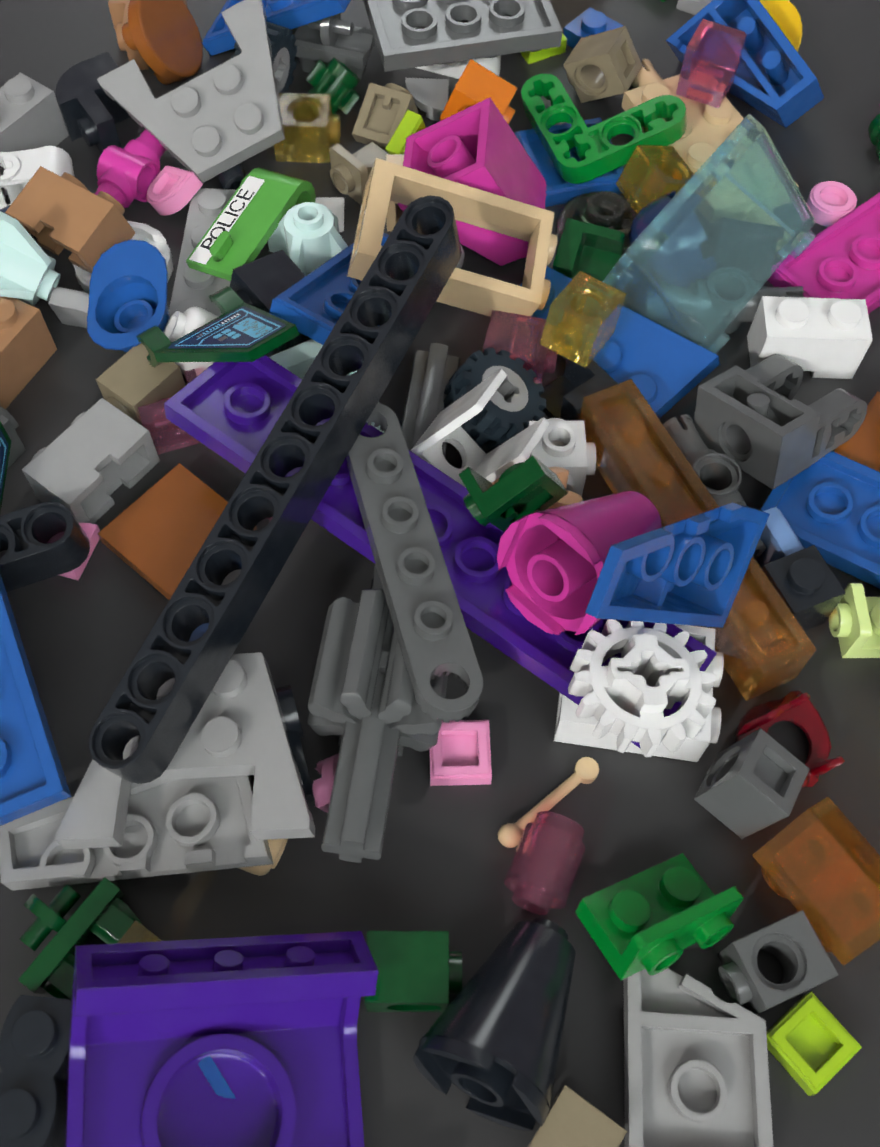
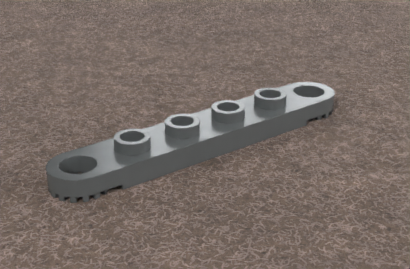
M377 403L367 422L368 425L374 422L375 427L380 425V430L384 431V433L372 438L359 434L346 457L347 468L406 670H408L416 696L415 700L418 705L420 704L422 712L431 715V719H443V723H449L450 720L458 722L463 717H468L477 707L483 690L482 673L399 420L389 407ZM442 673H445V676H449L450 673H453V677L457 678L459 676V681L465 682L464 687L467 691L459 698L446 699L434 692L430 680L433 681L435 675L439 677L442 676Z

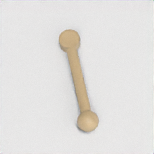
M590 757L579 759L574 767V773L517 822L506 823L500 827L498 831L500 843L507 848L519 845L522 840V833L579 784H590L595 781L599 774L598 763Z

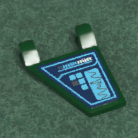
M226 286L209 296L211 302L218 306L222 315L174 342H171L157 326H153L136 335L138 341L149 352L147 356L149 364L152 367H156L163 362H253L299 336V332L295 324L245 303L232 288Z

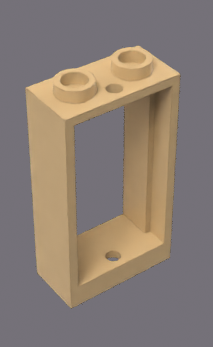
M376 158L364 189L347 277L363 280L383 247L381 243L390 200L409 205L420 197L438 196L451 204L455 220L528 241L529 244L522 286L455 268L436 302L524 326L536 310L544 308L551 287L550 280L545 279L546 267L550 264L557 246V235L551 234L555 212Z

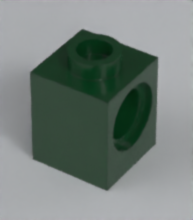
M367 931V945L379 970L375 996H365L367 1012L443 1013L449 1006V994H459L462 990V951H449V931Z

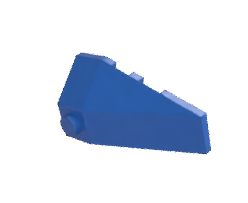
M732 502L611 545L585 613L599 619L723 628L770 514Z

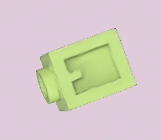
M849 583L844 589L846 594L829 616L830 632L833 637H838L842 658H880V597H865L862 583Z

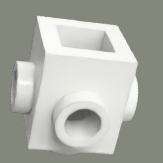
M560 418L546 419L550 424L528 458L533 455L547 467H562L569 470L566 490L575 492L582 497L586 475H594L596 470L595 443L586 442L584 421H565ZM529 421V426L537 421Z

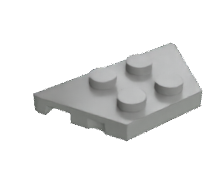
M669 968L652 976L643 969L624 979L625 1130L627 1131L625 1147H773L766 1020L737 1003L725 1002L715 996L708 986L687 974L681 976Z

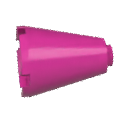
M624 491L530 513L511 523L500 538L497 553L498 568L501 570L506 566L512 583L510 587L505 589L511 602L529 622L546 633L559 635L563 631L576 632L575 635L585 633L601 620L585 613L610 546L661 528V518L658 510L641 493Z

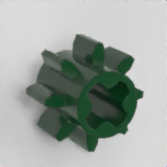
M335 57L332 58L328 65L319 59L306 77V80L313 85L307 93L308 98L331 117H334L339 108L348 115L360 99L361 95L354 90L360 81L359 77Z

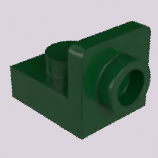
M533 455L525 462L517 463L506 469L501 474L499 481L494 485L470 467L459 473V477L469 492L463 497V500L470 513L482 526L491 523L503 532L507 530L511 523L521 517L546 510L568 494L558 476Z

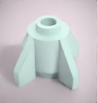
M304 202L290 208L268 240L270 252L275 253L283 250L306 276L347 248L348 245L338 232V218L326 206L316 202Z
M0 211V297L16 298L32 306L36 305L40 298L48 302L52 288L57 287L61 277L60 273L54 271L56 260L42 250L17 219Z

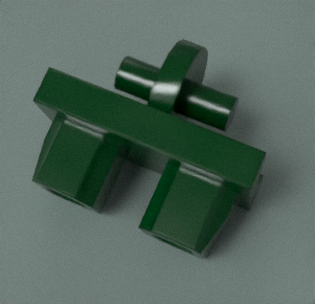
M105 877L68 921L63 917L81 897L70 886L66 884L49 905L32 894L24 906L36 915L37 919L20 937V940L33 951H36L52 930L56 931L57 934L18 981L33 993L44 994L47 991L55 998L72 1000L75 947L85 945L93 934L106 944L131 943L144 925L130 907L122 901L125 896L123 892Z

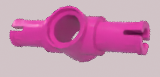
M146 129L136 140H130L124 148L115 145L108 146L101 154L97 164L98 188L94 194L98 195L100 191H104L114 197L124 208H128L134 199L144 203L148 202V188L161 172L160 158L166 149Z

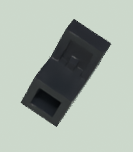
M108 52L82 61L69 68L60 77L55 92L70 139L74 141L83 137L89 147L96 145L101 153L111 145L122 148L115 124L131 118L124 108L106 95L97 78L119 67Z

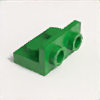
M682 853L582 898L575 913L622 981L643 969L650 976L664 971L681 957L683 949L695 943L701 949H706L722 940L733 929L734 924L730 917L744 897L735 886L714 895Z

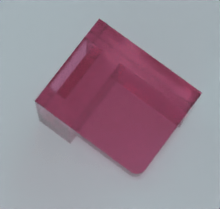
M702 19L687 45L676 95L719 109L734 82L746 40V33Z

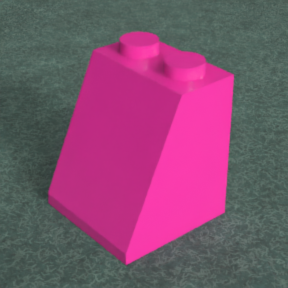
M490 97L406 138L403 166L545 209L546 180ZM398 203V206L404 212L408 205ZM456 220L460 244L494 263L503 266L520 258L527 257L528 241Z

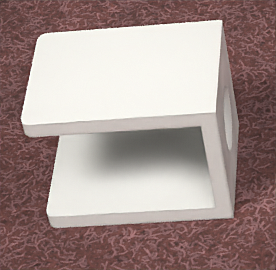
M501 368L442 410L411 451L464 487L465 485L459 477V473L467 467H470L493 483L496 479L500 478L506 469L528 459L550 423L543 417L487 454L467 434L461 425L483 410L504 381L507 374ZM443 442L452 444L459 451L462 458L461 469L455 468L447 462L442 452Z

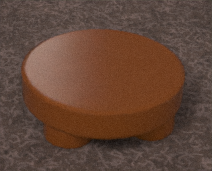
M130 0L128 22L122 26V36L130 49L139 52L143 60L154 71L156 78L162 84L169 85L197 73L203 59L202 40L197 24L182 0Z

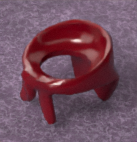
M797 690L790 691L781 699L771 700L750 709L740 719L735 734V742L740 741L759 728L767 733L768 729L779 721L792 722L799 726L806 734L809 742V755L804 764L810 769L802 788L813 787L819 781V775H823L831 769L842 765L845 760L842 756L827 760L831 751L828 730L818 710L809 700L811 697L809 693H802Z

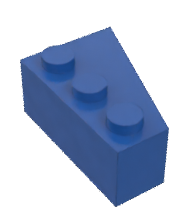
M712 0L666 39L679 61L693 70L703 68L715 84L785 128L824 99L816 76L759 0Z

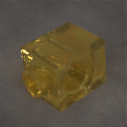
M278 93L285 139L274 145L276 161L330 163L329 148L332 147V144H340L341 136L340 115L332 114L330 94Z
M637 145L616 185L638 214L642 208L653 200L672 190L676 191V197L682 195L689 205L701 182L673 146Z
M579 271L551 303L540 345L586 368L613 335L627 294Z

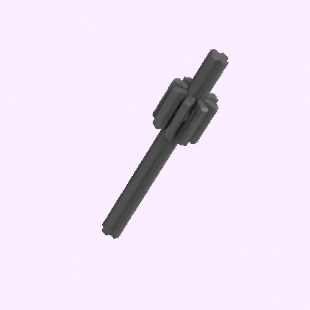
M431 343L429 352L417 350L415 353L401 425L407 448L410 451L437 415L445 409L443 402L447 396L444 393L445 386L460 367V357L447 355V345ZM447 442L442 444L444 457L446 455ZM376 564L374 566L370 589L362 590L359 603L353 602L346 597L337 598L328 607L308 701V710L310 712L307 722L312 730L320 736L339 735L337 746L340 747L321 849L324 852L339 854L340 860L361 863L362 858L374 860L381 858L397 756L403 755L404 746L419 752L428 751L437 744L439 730L442 726V719H431V715L422 712L420 704L418 705L415 700L416 696L408 670H406ZM442 673V676L439 677L435 675V679L433 681L430 680V684L436 694L445 698L448 676Z

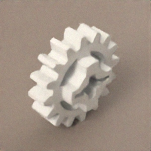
M607 619L601 633L591 630L587 634L581 649L577 650L570 670L575 673L568 686V692L571 695L583 697L575 712L578 719L594 716L598 721L592 734L597 740L611 732L618 736L616 741L618 752L624 753L631 741L640 743L644 757H652L660 742L673 753L678 751L687 737L694 739L706 723V717L715 706L716 699L709 695L708 692L717 679L716 674L699 670L708 655L705 650L689 652L685 648L690 636L685 630L673 638L666 634V623H655L653 628H646L643 622L629 621L627 627L623 628L617 620ZM621 653L622 658H611L608 666H601L611 656ZM675 702H682L677 712L664 717V709H671Z

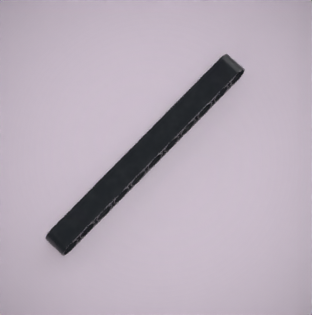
M431 195L420 197L411 202L402 213L94 724L89 736V751L93 760L103 768L136 784L149 783L160 777L168 768L460 260L462 252L453 207L447 200ZM329 419L326 423L315 426L318 422ZM302 467L293 476L285 477L289 471ZM272 517L267 526L254 530V527L260 521ZM241 569L239 576L234 581L222 585L223 580L229 573ZM209 623L207 631L202 637L195 641H190L193 631L198 626ZM175 678L173 689L168 695L157 699L159 688L164 682ZM140 735V743L137 750L130 757L123 760V751L126 744L132 738Z

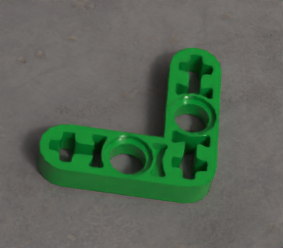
M538 74L528 79L522 86L521 95L525 114L559 175L564 181L571 184L588 182L679 140L686 131L685 104L680 98L673 95L655 97L588 128L561 81L556 76ZM542 96L546 100H550L551 106L545 109V104L541 99ZM560 122L572 125L564 133L554 134L548 131L553 125ZM619 134H628L633 137L631 142L622 146H616L609 142L611 138ZM575 147L576 153L582 161L578 162L574 157L571 158L570 149Z

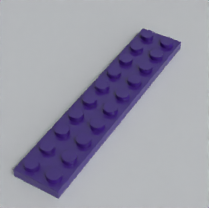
M266 355L253 362H214L164 403L166 419L246 474L302 379ZM324 419L318 422L315 426L322 425L329 421V419ZM367 422L360 435L370 438L383 434V432L372 425H368ZM408 450L466 627L579 705L583 697L571 695L568 692V686L575 673L570 670L577 650L581 649L587 634L591 630L601 633L607 619H601L588 631L575 635L576 632L563 631L559 635L546 633L529 622L514 606L505 590L512 585L506 566L501 570L498 568L497 553L500 538L504 532L491 523L482 526L473 517L464 503L463 497L469 493L466 487ZM345 459L311 520L375 563L347 468V460ZM302 467L289 471L285 477L293 476ZM617 620L623 628L627 627L629 621ZM643 622L646 628H653L655 625L652 622ZM666 624V634L673 638L683 631L674 624ZM689 636L685 648L689 652L705 650L708 656L699 670L706 671L717 653L694 637ZM621 653L611 656L601 666H608L611 658H622ZM675 702L671 709H664V717L677 712L682 702ZM631 741L633 744L640 748L639 742Z

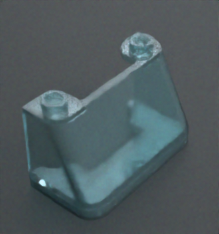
M748 114L638 236L599 285L598 289L609 299L717 354L730 339V336L724 332L730 323L790 254L794 259L797 258L816 237L810 230L816 223V219L765 127L751 114Z

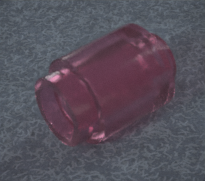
M540 811L537 813L534 822L526 824L504 880L505 886L513 892L511 899L516 905L539 915H548L550 908H565L586 849L582 843L585 831L578 823L554 812Z

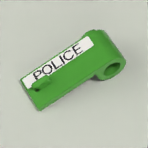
M259 167L253 169L243 178L239 188L186 260L188 267L231 281L233 269L256 259L278 227V223L290 208L304 202H315L316 195L312 183Z

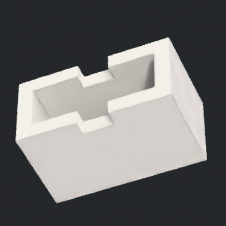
M762 296L747 335L750 366L752 367L774 354H779L801 366L803 371H811L812 378L853 379L873 341L866 299Z

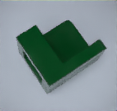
M567 218L553 262V269L594 291L608 294L612 290L624 251L625 233Z

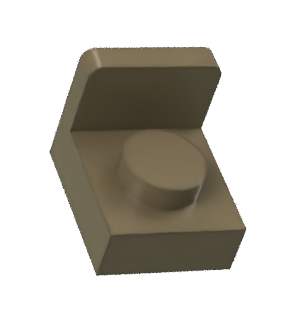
M370 82L352 131L355 141L366 145L374 142L385 150L407 110L419 114L412 94L397 84L387 83L384 87Z
M370 142L353 154L337 143L329 148L330 178L339 192L348 194L361 205L365 185L375 159L386 160V154L388 153L374 142Z

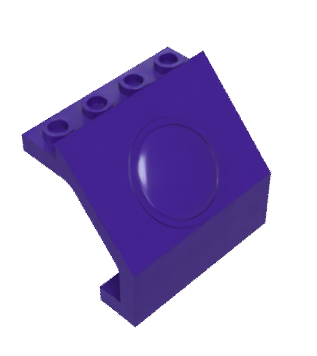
M348 931L76 946L69 1033L65 1147H364L357 1023L361 996H375L379 970L362 932ZM211 1056L236 1099L216 1095L198 1065L203 1058Z

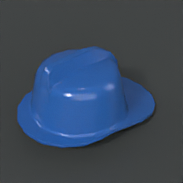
M127 240L117 243L104 252L93 267L89 287L87 332L95 344L105 349L122 350L127 353L131 348L141 343L136 335L153 326H157L164 331L170 319L167 305L168 272L166 260L157 247L142 240Z

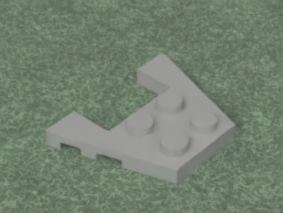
M243 0L221 12L241 54L159 98L154 97L134 59L97 78L106 95L124 108L129 116L141 127L143 126L184 167L194 172L202 183L285 139L278 88L272 64V49L266 25L267 17L262 0Z
M262 652L233 654L168 768L155 780L254 775L250 832L256 840L315 837V824L312 814L308 809L302 788V779L298 765L293 757L286 732L287 727L269 665ZM175 678L164 682L159 688L157 699L168 695L173 689ZM140 735L132 738L126 744L123 751V760L130 757L137 750L140 743ZM92 760L57 829L55 841L65 849L122 846L132 782L100 766L95 760Z

